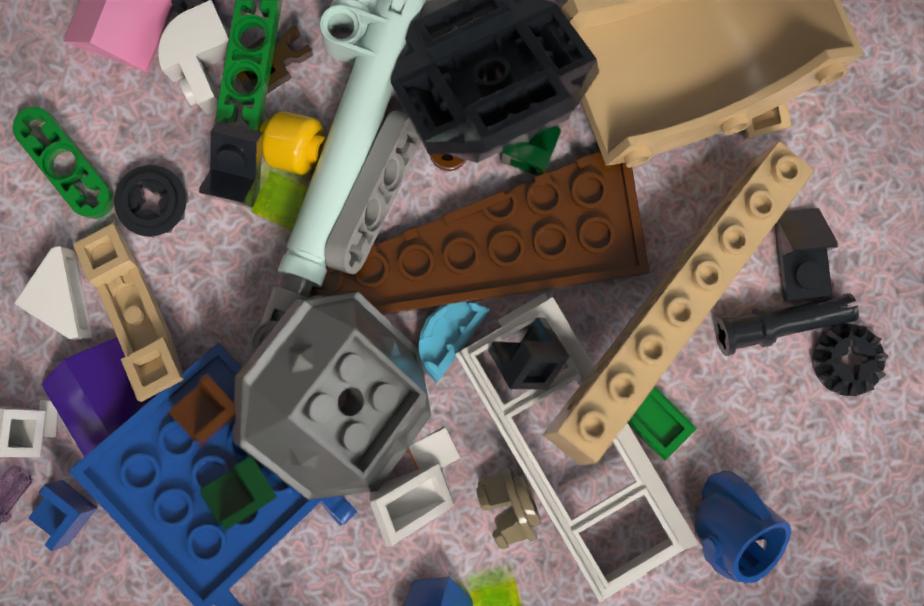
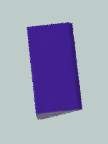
M117 337L63 359L41 383L84 457L156 396L154 395L142 402L137 400L121 361L125 355Z

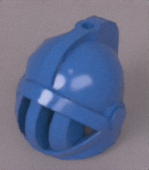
M727 470L712 474L708 477L702 489V502L694 515L695 536L703 547L701 548L703 556L717 573L727 579L744 584L757 582L773 569L784 554L790 541L791 526L766 505L753 488L737 474ZM764 539L763 548L755 541Z

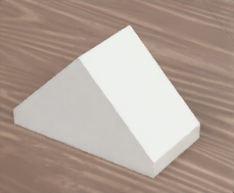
M62 246L51 248L14 304L68 339L82 341L93 339L76 251Z
M439 463L384 482L378 491L371 492L369 501L386 546H393L454 506Z

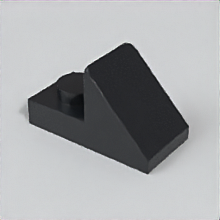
M217 121L211 130L210 170L199 187V193L213 199L257 209L260 201L263 132Z
M819 208L785 211L774 225L783 302L833 296L827 251L837 248L838 241Z

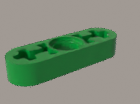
M28 107L21 110L14 118L12 125L15 138L71 209L88 219H100L109 214L114 206L113 190L57 119L39 107ZM36 120L39 123H44L41 126V130L54 143L46 147L42 140L29 135L32 131L29 125L31 121ZM63 152H71L76 161L73 171L64 176L57 175L53 167L55 158ZM81 180L89 189L95 192L100 190L101 192L96 197L99 202L98 206L95 208L88 204L83 206L82 203L87 199L86 195L79 187L73 184Z

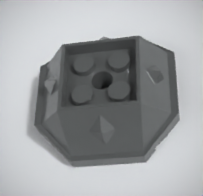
M349 290L336 292L335 294L296 299L235 376L234 404L236 423L233 424V442L308 500L378 491L431 417L423 367L418 357V348L356 291ZM346 389V400L338 408V398L342 391Z

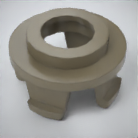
M507 466L502 468V473L489 480L484 478L478 482L479 487L476 488V493L482 510L509 505L513 506L512 510L495 520L497 529L493 531L492 537L500 549L509 548V544L526 539L530 542L538 539L535 526L542 524L534 497L523 474L515 476L511 467Z

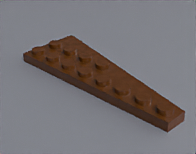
M601 151L577 159L574 163L550 173L546 172L534 177L531 181L507 191L498 192L443 215L440 219L418 228L415 227L407 230L403 234L377 245L374 244L362 268L355 274L334 270L326 266L327 273L322 286H313L309 297L335 294L336 292L349 290L356 291L382 315L440 307L442 305L647 275L650 273L632 167H627L626 163L606 166Z

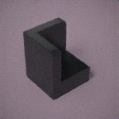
M536 318L521 342L494 341L488 348V352L506 384L512 390H548L570 357L546 318Z

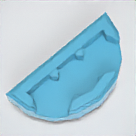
M474 301L442 305L426 319L418 336V357L423 370L435 384L456 358L455 354L461 351L491 309Z

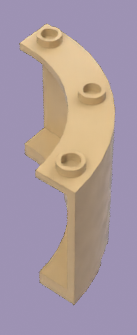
M568 0L561 8V11L598 61L599 74L581 102L606 166L626 163V166L629 168L636 167L651 160L653 155L691 144L722 131L725 135L738 133L751 125L750 119L795 98L818 84L826 85L841 79L848 73L847 66L864 55L840 0Z

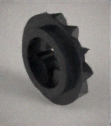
M144 165L128 172L119 182L114 195V208L120 222L131 232L151 238L164 233H172L173 228L185 219L184 212L186 204L189 202L184 183L172 171L158 165ZM143 186L155 195L164 194L163 198L158 202L160 216L149 208L139 210L142 208L141 205L146 202L145 192L142 189Z
M841 324L828 329L818 339L813 351V367L819 381L830 391L843 396H858L875 390V385L881 378L886 376L884 372L885 361L889 357L881 345L882 338L875 336L868 330L867 326L856 324ZM848 347H852L854 354L868 357V361H862V363L855 365L854 373H851L850 366L834 363V359H840L841 356L848 355Z

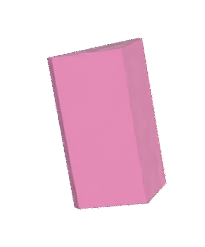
M80 0L63 42L148 73L161 36L173 10L171 0Z

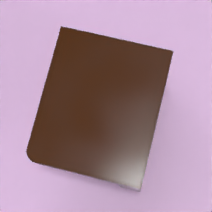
M206 374L199 380L198 386L172 407L168 414L201 449L235 419V404L212 378Z

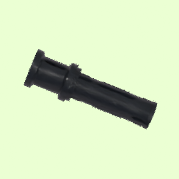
M846 293L842 296L775 311L757 307L753 308L751 314L733 318H728L726 315L717 316L714 320V330L722 354L729 356L734 355L736 349L757 344L762 348L772 346L778 337L857 321L859 308L858 305L848 308V304L856 302V299L851 293Z

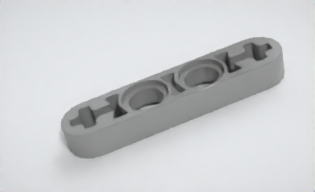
M393 111L387 116L328 238L324 255L325 262L331 269L355 274L366 261L421 142L405 112Z

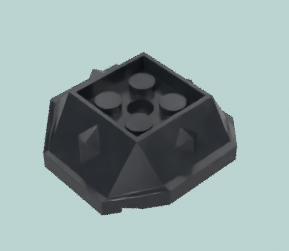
M457 0L411 22L405 39L407 45L398 59L391 85L428 154H450L478 163L520 142H529L534 135L568 120L599 74V67L595 55L556 3L547 0Z

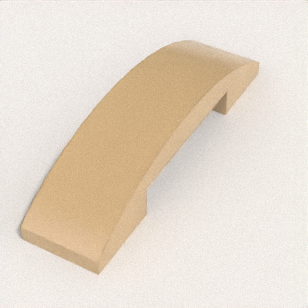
M112 223L74 243V249L87 280L97 288L125 357L121 361L137 400L142 402L184 380L176 348L158 303L118 227Z

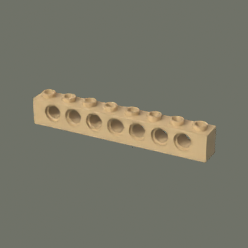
M778 141L756 156L542 435L578 465L597 464L815 170L781 141Z

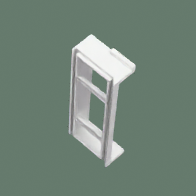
M545 293L541 294L497 320L501 328L455 354L599 602L643 577L648 571L683 550L699 545L628 423H626L614 439L613 444L635 481L576 517L570 519L511 418L574 380L580 386L594 368L553 297L548 300ZM536 318H546L570 356L566 362L568 367L559 372L548 390H528L503 404L478 362L476 355L487 350L492 342H500L533 323ZM644 495L669 538L603 576L579 533Z

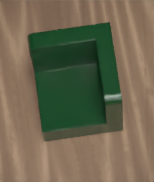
M553 126L534 135L529 142H520L505 149L502 154L501 163L535 176L545 174L559 139L561 128Z
M252 456L235 465L232 470L203 487L200 491V495L223 532L277 498Z

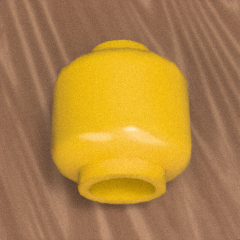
M279 111L274 114L270 119L264 121L259 130L263 132L262 154L265 162L272 168L298 175H307L316 168L327 139L324 128L318 119L289 111Z

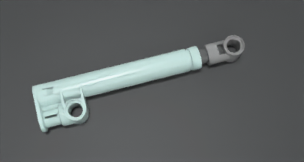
M332 0L330 8L321 17L320 29L325 51L334 59L353 65V69L287 243V253L283 255L277 270L278 273L284 276L280 288H273L260 325L251 336L250 345L253 354L296 299L309 297L313 286H322L327 273L325 269L327 266L324 255L325 246L373 147L393 92L391 80L398 59L407 45L405 39L410 24L420 18L426 0ZM341 27L348 28L353 32L344 39H338L331 35L335 29Z

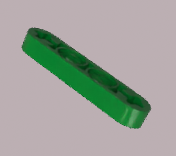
M236 0L215 124L217 121L236 123L239 109L235 104H230V101L234 100L237 103L243 104L242 119L249 126L248 129L260 130L283 0H261L260 11L268 19L255 15L257 7L255 0ZM250 27H258L265 31L263 44L255 49L245 48L241 44L243 32ZM243 71L254 72L258 77L256 88L249 93L242 94L236 92L233 86L235 77ZM253 104H254V106H253L252 109H250V108L247 107V106H244V105H253Z

